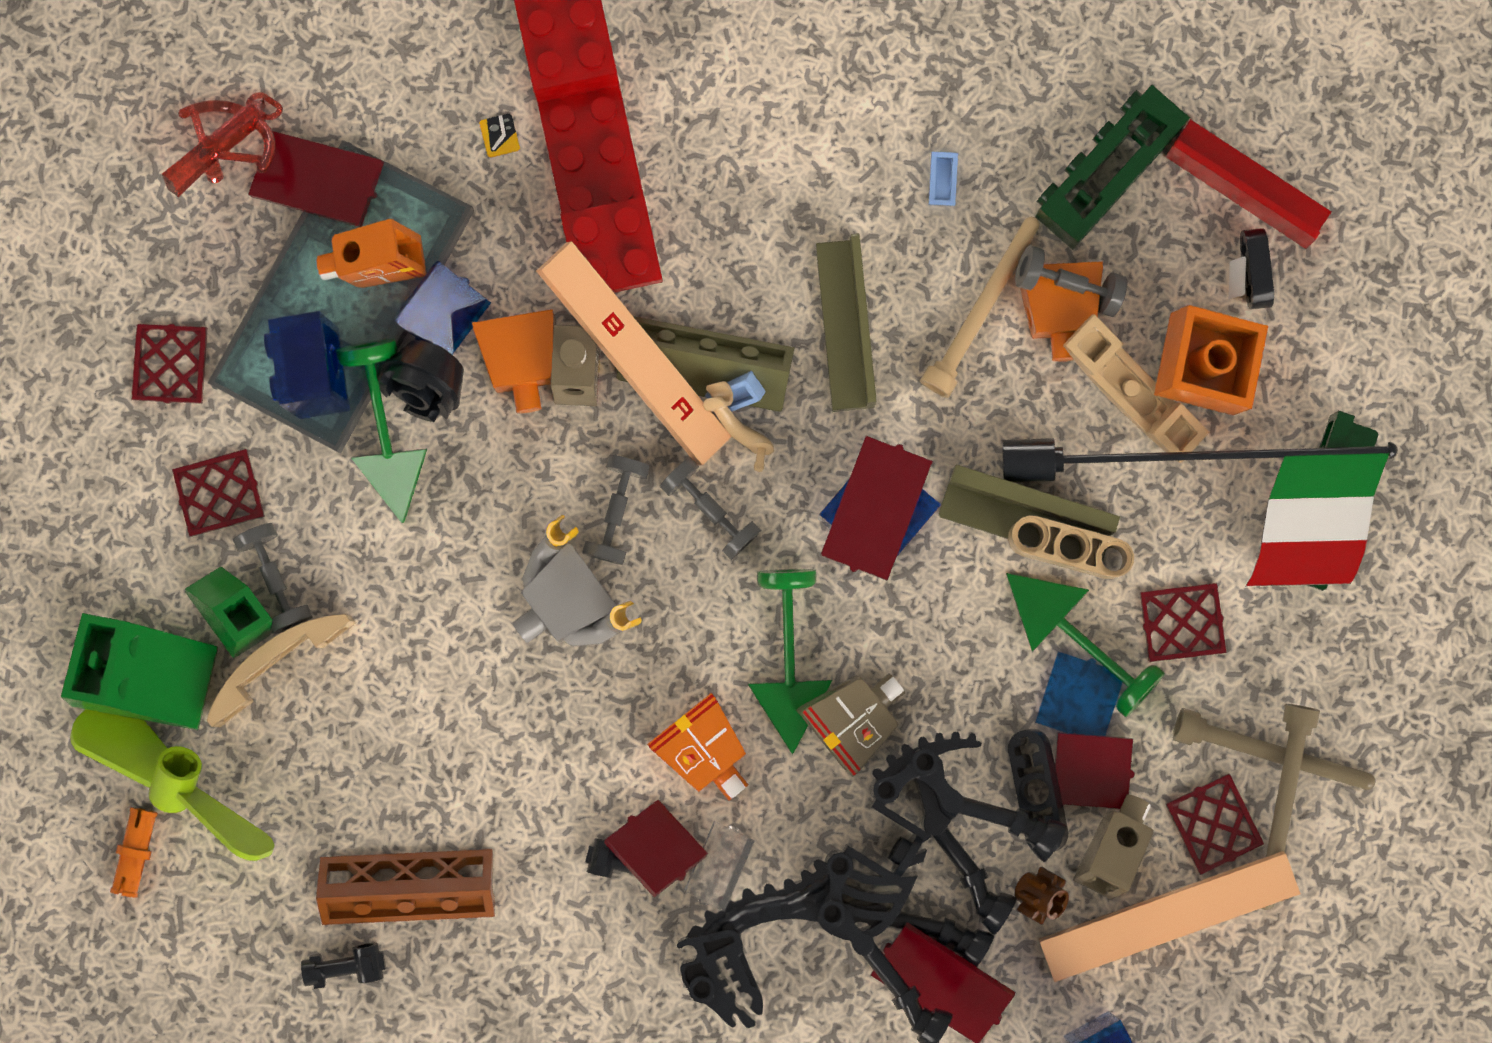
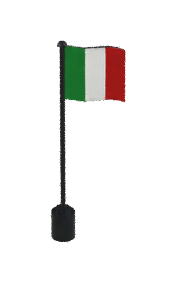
M1054 438L1002 440L1003 479L1010 482L1055 481L1056 473L1064 472V464L1283 458L1267 503L1259 556L1245 587L1351 584L1359 570L1365 553L1376 489L1387 459L1394 458L1398 453L1397 446L1392 442H1388V446L1064 455L1063 447H1055Z

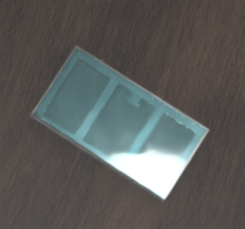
M343 140L338 147L346 151L377 158L352 145V143ZM383 161L384 166L375 188L377 197L371 200L362 226L393 219L420 234L427 276L365 288H358L339 278L323 280L317 269V256L333 252L332 237L335 234L359 227L302 212L208 381V384L213 389H219L340 454L369 404L371 396L364 365L355 367L342 366L337 359L336 350L367 341L395 339L398 351L475 211L471 205ZM388 360L375 363L378 382L383 375L382 367Z

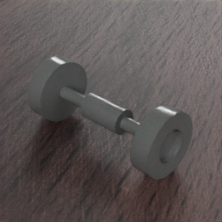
M1029 245L1023 252L1015 276L1017 287L1032 290L1039 277L1042 276L1054 280V285L1081 294L1088 291L1100 295L1098 313L1114 317L1120 310L1127 291L1128 282L1126 276L1112 272L1106 277L1101 287L1089 283L1087 277L1063 269L1055 272L1043 268L1045 252L1041 248Z
M609 455L606 468L622 473L617 493H612L604 520L608 525L603 543L598 544L585 541L582 554L623 565L627 552L610 546L616 526L620 527L628 501L625 492L629 478L633 476L647 479L650 466L630 458Z
M689 457L661 483L660 488L670 496L683 486L696 499L694 504L714 525L719 523L733 537L722 550L732 560L762 530L752 521L739 532L724 517L727 514L724 509L707 492L702 494L688 480L699 468L698 464Z
M266 523L237 535L233 538V542L238 552L253 548L257 551L262 563L259 569L270 595L276 596L283 612L272 618L271 631L273 634H277L307 622L313 616L308 605L290 609L283 592L287 588L275 561L270 562L263 546L264 543L278 536L273 523Z

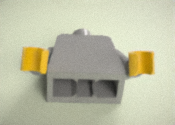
M561 515L548 524L546 535L532 552L522 578L525 588L521 594L532 608L512 624L526 643H529L548 629L559 643L565 641L571 646L602 644L620 632L639 625L642 619L640 617L632 621L628 620L625 614L626 608L634 603L628 601L616 605L570 543L564 546V544L577 536L578 528H573L568 534L563 533L560 529V522L565 516Z

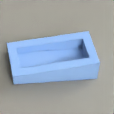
M931 152L929 205L955 206L958 153Z
M752 371L727 382L733 392V402L728 407L731 411H735L762 399L766 391ZM707 392L705 395L707 399L711 398L709 392Z

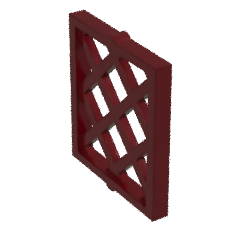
M137 324L131 400L156 401L166 404L171 402L203 404L208 328L176 326L174 324ZM150 330H163L167 335L155 344L147 333ZM180 331L194 332L197 336L185 346L176 335ZM144 339L152 349L141 357L142 341ZM172 339L181 350L169 359L162 352L161 348ZM200 342L198 360L190 350ZM157 353L166 364L153 373L145 362ZM186 354L195 365L183 375L174 364ZM142 368L150 378L139 387L140 369ZM170 368L179 380L167 389L158 378ZM198 371L196 390L188 379ZM152 383H155L163 391V394L161 396H145L143 391ZM182 384H185L193 395L189 398L175 397L172 393Z
M247 449L172 469L179 495V505L183 510L189 537L265 517L257 488L258 481L254 477ZM235 459L228 471L216 465L217 463ZM241 461L246 464L249 475L247 481L234 475ZM206 467L199 479L188 473V471ZM212 469L225 475L218 489L205 483ZM183 477L196 483L189 497L184 495L181 484ZM230 479L243 486L236 499L223 493ZM201 487L214 493L207 507L194 501ZM248 489L253 491L256 502L254 510L241 503ZM220 497L232 504L225 518L212 511ZM191 505L204 512L197 525L192 524L188 510ZM238 507L250 514L231 519ZM209 515L221 522L203 527Z
M1217 583L1140 592L1144 621L1142 628L1145 631L1149 662L1227 653L1222 623L1224 616L1221 614ZM1204 590L1196 602L1184 594L1185 592ZM1174 594L1166 605L1154 597ZM1208 594L1214 598L1215 612L1212 615L1200 606ZM1179 597L1191 606L1183 618L1171 610V607ZM1149 601L1162 610L1153 622L1148 617L1147 604ZM1195 611H1198L1208 619L1200 631L1187 623ZM1166 614L1179 623L1170 635L1158 627V624ZM1212 624H1215L1218 628L1219 641L1217 644H1214L1204 636ZM1183 627L1195 635V638L1187 648L1174 639ZM1153 631L1166 639L1157 652L1152 647L1151 633ZM1200 640L1211 648L1210 650L1191 652ZM1170 643L1182 652L1162 655Z
M1230 774L1224 775L1202 787H1195L1193 791L1165 804L1200 875L1226 862H1233L1237 857L1264 845ZM1218 784L1224 785L1220 800L1205 795L1207 789ZM1229 789L1239 807L1225 802ZM1191 797L1197 798L1193 813L1178 808L1180 802ZM1203 801L1218 805L1213 820L1198 815ZM1223 808L1237 812L1233 827L1219 823ZM1177 814L1191 818L1187 831H1185ZM1243 816L1252 834L1239 830ZM1196 821L1211 826L1206 840L1191 836ZM1216 828L1231 833L1226 848L1212 843ZM1237 835L1251 840L1249 846L1239 851L1232 850ZM1191 841L1204 846L1200 859ZM1210 848L1224 853L1221 860L1210 865L1205 863Z

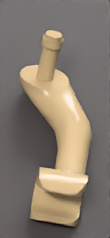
M722 381L707 385L706 390L710 393L711 398L704 400L703 406L705 410H713L732 438L751 450V452L757 454L754 470L762 472L765 466V455H770L774 452L772 442L764 435L744 425L732 413L728 406L733 402V392L727 382Z

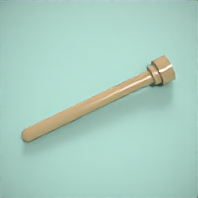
M1028 217L1024 220L943 359L936 361L933 366L927 367L920 379V383L942 397H950L958 383L955 379L958 375L956 368L1017 267L1023 252L1040 227L1037 218Z

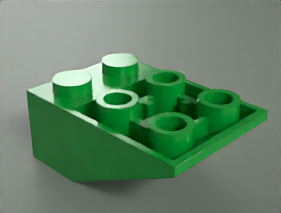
M82 613L61 698L72 707L199 730L218 647L127 621Z

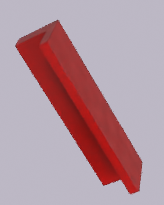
M1191 119L1165 156L1305 249L1317 239L1320 234L1319 230L1332 212Z

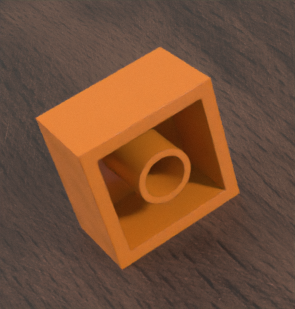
M1187 305L1170 313L1154 395L1229 415H1236L1252 409L1268 326L1192 305Z

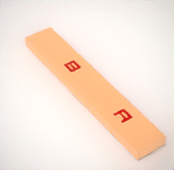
M566 242L536 270L676 441L698 465H704L732 437L711 411L705 410L704 402L573 242Z

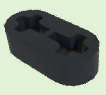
M1264 228L1241 230L1240 252L1241 257H1246L1245 293L1249 309L1270 308L1274 304V284L1266 230Z

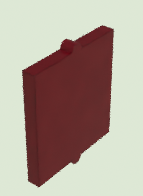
M1057 732L1055 767L1063 805L1121 809L1126 796L1129 794L1130 779L1135 776L1134 771L1131 769L1133 738Z
M659 800L655 801L637 816L630 815L626 824L607 837L604 842L654 898L676 880L683 881L686 873L708 855V852Z

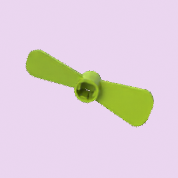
M84 709L76 718L70 734L73 748L87 757L148 787L150 802L157 809L167 813H178L187 808L229 851L245 860L258 861L272 854L275 845L267 833L196 787L202 769V762L194 751L180 746L167 748L145 720Z

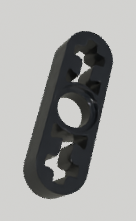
M1027 729L1015 733L1009 741L1008 754L1019 807L1028 811V817L1035 821L1038 818L1043 820L1042 815L1033 818L1032 811L1038 812L1052 807L1053 814L1045 815V822L1052 819L1067 825L1049 738L1045 733L1037 729ZM1026 737H1028L1030 743L1038 744L1039 751L1032 755L1034 767L1043 765L1044 771L1024 774V769L1032 767L1029 754H1022L1020 746L1027 743ZM1033 779H1040L1048 786L1049 795L1042 804L1035 803L1028 795V785ZM1068 827L1055 851L1060 850L1068 840Z

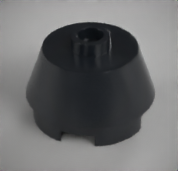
M413 340L384 363L382 367L383 375L379 380L380 391L386 398L393 393L404 401L406 406L403 411L422 420L435 422L438 415L448 419L451 411L459 407L464 368L458 359L443 347L422 340Z

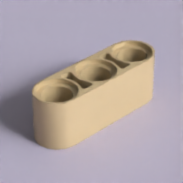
M1030 515L1023 517L1013 524L1008 532V542L1015 553L1023 557L1095 577L1112 580L1125 575L1134 564V553L1127 542L1046 518ZM1031 525L1039 531L1040 541L1036 547L1028 548L1019 541L1018 531L1021 526ZM1071 536L1080 542L1081 553L1077 559H1068L1061 553L1060 542L1062 538ZM1106 548H1114L1122 556V565L1117 571H1111L1103 565L1102 554Z

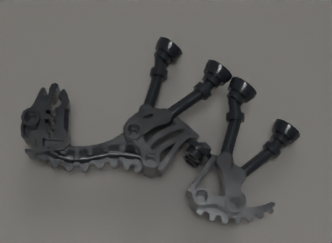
M953 732L951 739L944 740L942 733H936L934 742L931 743L925 737H920L918 739V747L912 749L907 744L902 745V756L898 759L894 755H888L886 761L889 767L885 771L879 768L872 771V776L875 779L871 782L869 790L874 799L870 807L913 833L908 840L900 836L887 857L894 862L891 871L846 844L842 851H831L826 856L825 862L816 859L813 864L816 871L813 874L808 870L801 871L802 881L797 884L792 879L787 878L784 880V889L776 890L772 884L768 883L764 886V893L755 895L751 889L745 888L740 900L734 902L724 897L721 901L722 909L717 913L710 910L705 911L706 923L703 927L692 926L688 935L678 940L677 948L680 949L690 945L697 951V955L694 958L683 960L681 963L682 981L689 991L690 997L695 1002L706 1004L730 1027L734 1028L736 1026V1018L733 1014H737L746 1028L754 1027L756 1025L755 1017L744 1006L738 1005L735 1001L736 993L731 987L725 988L728 986V980L725 975L719 976L722 973V968L717 960L726 956L727 959L723 961L726 970L732 968L733 972L730 973V977L733 983L736 981L740 983L736 985V989L740 993H748L752 998L749 1004L750 1009L757 1015H762V994L744 955L741 933L753 926L775 920L801 919L818 922L829 934L851 941L853 949L857 954L865 958L895 998L892 999V1002L897 1010L903 1008L912 1026L911 1031L918 1034L917 1040L919 1043H939L951 1022L953 1014L935 1008L933 1011L926 1007L922 1009L918 1001L921 994L916 986L909 987L875 944L873 937L881 934L889 926L902 929L906 922H908L926 935L937 938L936 941L946 947L948 943L954 945V952L978 967L990 948L994 935L997 934L1009 917L1017 898L1003 892H999L996 895L988 891L985 879L989 876L985 868H979L947 828L949 823L958 814H963L1009 827L1008 833L1017 837L1020 833L1026 835L1025 841L1032 845L1031 850L1043 862H1046L1057 848L1067 829V825L1052 819L1045 822L1038 818L1035 821L1028 817V811L1020 807L1013 811L964 797L957 790L953 789L945 779L943 762L938 755L962 748L980 747L982 743L976 740L975 734L970 733L967 739H960V734ZM912 779L916 783L923 815L922 829L885 807L886 804L892 803L898 798L902 788ZM931 835L963 875L960 878L964 889L969 888L976 908V914L982 917L981 923L990 932L979 929L973 932L968 928L962 931L955 926L956 921L946 917L943 921L901 911L918 877L917 871L905 873V871L910 866L924 862L927 849L919 850L922 843L931 838ZM852 859L857 860L879 875L853 869ZM849 877L865 884L876 886L897 885L899 888L897 891L875 892L858 889L845 882ZM842 893L845 894V895H848V896H850V897H853V898H855V899H858V900L868 901V902H873V903H871V904H855V903H850V902H847V901L842 900ZM881 903H891V904H890L889 908H886L885 905H884V904H881ZM863 922L869 926L858 928L855 923Z

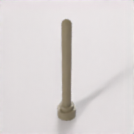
M1285 704L1282 721L1286 722L1285 731H1288L1289 735L1266 857L1281 851L1285 852L1306 735L1311 736L1312 728H1317L1320 714L1318 709ZM1275 904L1263 907L1261 909L1270 910L1274 907Z
M1182 708L1178 714L1172 737L1173 741L1186 745H1192L1193 742L1200 744L1203 740L1282 765L1286 751L1285 747L1207 724V719L1201 718L1199 712ZM1303 753L1300 767L1302 771L1364 790H1370L1375 786V777L1370 773Z

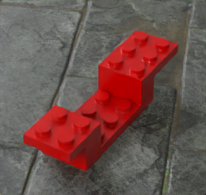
M514 0L561 209L560 216L566 242H573L614 293L662 283V274L602 1Z

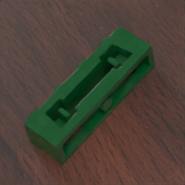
M1153 85L1143 95L1136 90L1120 108L1125 113L1124 116L1115 125L1108 121L1092 139L1097 144L1096 147L1087 156L1080 152L1064 170L1069 174V177L1059 187L1053 182L1036 201L1041 205V208L1035 217L1072 250L1075 249L1190 119L1186 113ZM1136 120H1139L1142 123L1135 129L1131 138L1141 146L1140 149L1098 194L1093 202L1096 206L1083 219L1080 214L1089 206L1093 198L1081 188L1125 141L1130 132L1128 129ZM1154 132L1160 134L1149 147L1145 144ZM1076 187L1080 191L1077 193L1075 198L1069 203L1066 197Z

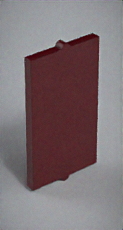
M271 131L262 157L255 162L258 168L248 195L259 200L362 227L370 202L377 197L375 188L384 162L377 158Z
M865 436L820 556L849 566L850 571L853 573L860 570L888 581L933 461L903 450L902 444L892 446Z
M906 922L892 944L886 943L883 949L884 955L909 987L916 986L921 994L918 1001L922 1009L926 1007L933 1011L935 1008L952 1013L953 1017L949 1027L974 1043H980L993 1024H1000L1002 1012L1015 996V991L908 922ZM873 970L870 976L874 977L875 979L883 983V981Z

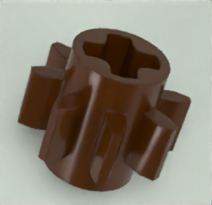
M1040 867L1037 874L1033 872L1025 873L1015 887L1014 895L1017 901L1021 903L1017 911L1041 925L1044 924L1046 917L1051 920L1057 919L1065 911L1069 900L1068 892L1062 889L1066 884V880L1044 867Z

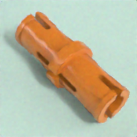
M130 807L123 844H118L116 853L120 856L113 885L110 888L111 893L117 895L122 893L121 896L132 898L138 897L145 860H150L152 851L148 850L158 812Z

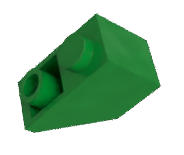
M223 567L217 568L185 588L187 596L233 659L270 636L272 618L250 588Z

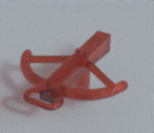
M257 92L247 99L245 107L230 101L208 100L180 109L178 112L180 118L186 119L191 116L199 144L162 173L167 189L177 197H180L204 172L209 182H220L224 174L219 159L257 163V171L265 173L273 161L276 149L274 134L266 120L271 121L278 118L283 112L282 105L267 94ZM264 100L277 110L272 114L265 113L264 108L266 105ZM225 112L234 115L212 134L205 136L199 116L200 113ZM255 129L262 136L264 142L263 155L228 152Z

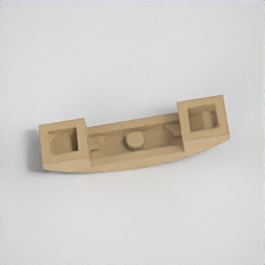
M1092 314L1063 345L1073 360L1099 390L1165 452H1192L1210 433L1182 403L1154 395L1156 382L1122 348L1123 343L1095 314Z
M346 614L316 618L287 629L267 641L249 655L225 682L210 709L207 722L211 727L220 728L254 702L244 687L308 638L316 648L323 649L356 624L354 619Z

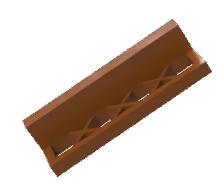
M493 850L320 857L316 901L322 925L495 917V898L492 885ZM483 864L482 877H463L458 873L466 865ZM423 867H435L440 871L432 879H419L414 875ZM380 869H392L397 873L388 881H376L371 877ZM331 871H349L354 875L345 883L329 884Z

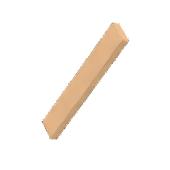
M1284 851L1039 938L1038 940L1053 980L1057 982L1300 895L1301 893L1287 855Z

